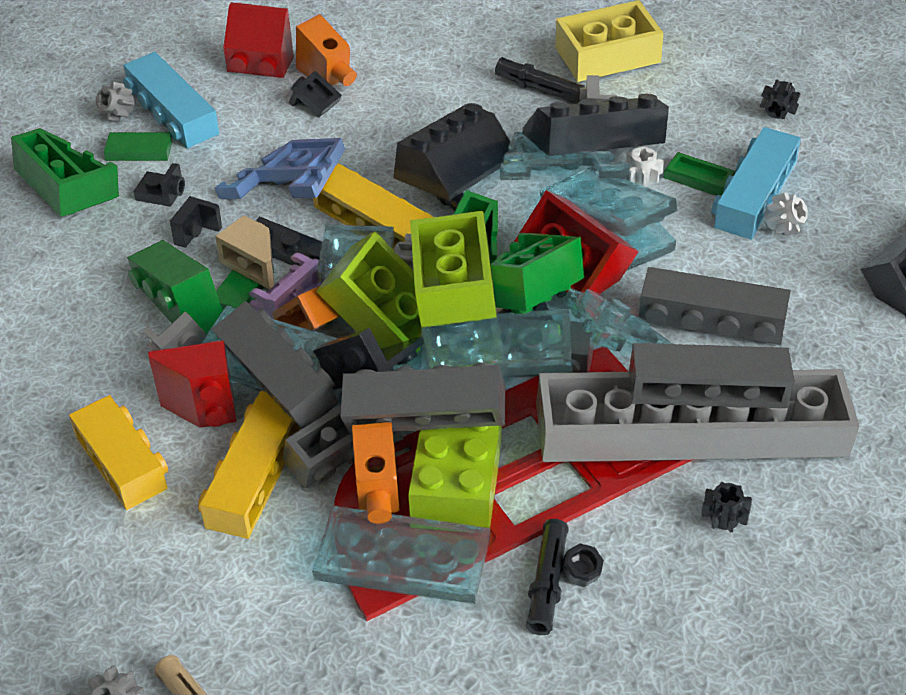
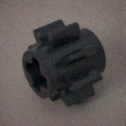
M777 79L773 87L765 85L761 94L763 98L760 107L765 108L768 116L785 120L788 112L795 115L801 93L795 92L791 82L779 81Z
M720 482L714 490L706 489L701 515L702 517H710L712 522L711 528L728 530L731 533L739 523L742 525L748 524L752 497H744L741 485L737 486L733 483Z

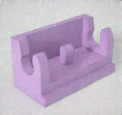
M295 253L291 256V260L299 263L301 266H291L289 268L290 272L266 292L254 288L249 292V295L257 300H252L249 304L256 311L260 308L264 309L276 324L271 314L273 311L323 283L319 260H312L301 253Z

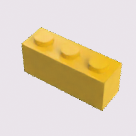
M108 395L69 414L76 439L126 510L168 489L164 474L168 473L169 470L164 458L159 452L152 453L150 450L151 445L145 432L141 428L135 430L133 419L124 405L119 407L113 398Z

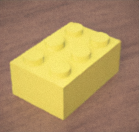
M640 0L556 18L555 48L577 82L586 80L587 75H599L601 77L661 63L663 31Z

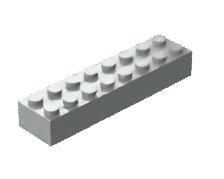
M843 369L793 370L795 383L788 408L632 404L629 372L539 373L536 408L543 462L850 457L860 426Z

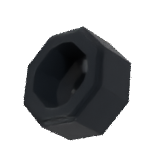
M579 543L565 553L561 571L569 583L586 587L598 580L602 572L604 560L595 547Z

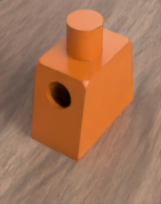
M320 14L296 26V69L307 77L316 71L331 86L338 82L344 86L351 85L355 81L357 73L350 67V46Z
M320 286L295 297L271 313L278 328L281 327L293 341L341 317L316 292Z
M392 422L352 425L360 514L367 515L370 522L383 524L392 518V513L399 511ZM379 457L382 459L383 466L369 467V459Z

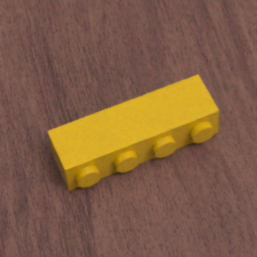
M339 163L335 166L320 194L313 198L314 207L364 237L376 231L393 250L398 242H405V234H411L410 220L433 217L428 212L420 210L405 199L399 198L383 189L380 185L369 181L357 172Z
M260 391L254 403L247 406L244 422L240 430L233 433L229 443V450L224 460H219L215 467L213 481L209 488L204 489L200 495L198 510L202 514L205 529L249 539L285 466V463L282 461L285 439L301 430L265 391Z

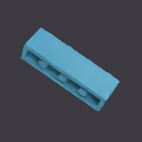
M156 52L123 65L126 76L123 78L125 88L132 90L131 94L138 98L143 109H149L153 113L159 125L164 124L168 128L175 141L179 140L188 149L220 134L216 110Z
M763 127L758 137L751 139L746 157L741 156L737 163L735 175H729L723 195H717L711 210V213L715 215L714 228L751 240L753 239L765 218L767 205L773 203L772 196L779 194L797 162L801 137Z

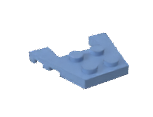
M341 138L291 140L261 158L263 165L258 168L243 169L236 174L238 177L237 181L230 185L222 182L215 187V191L219 199H241L259 182L274 181L275 184L279 185L294 181L288 186L292 198H316L345 151Z

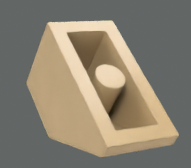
M243 215L215 236L219 262L270 290L274 286L269 228Z

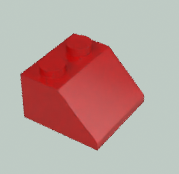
M234 2L229 4L223 46L227 72L278 78L285 77L294 58L288 8Z
M224 340L148 352L161 407L199 428L208 426L219 427L224 424L237 422L233 386Z

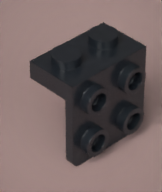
M370 328L324 343L314 349L313 352L320 363V367L335 383L336 386L333 387L335 390L342 387L343 374H354L360 370H373L375 372L394 371L393 366L396 364L402 365L417 357L416 350L424 345L425 341L422 336L380 349Z

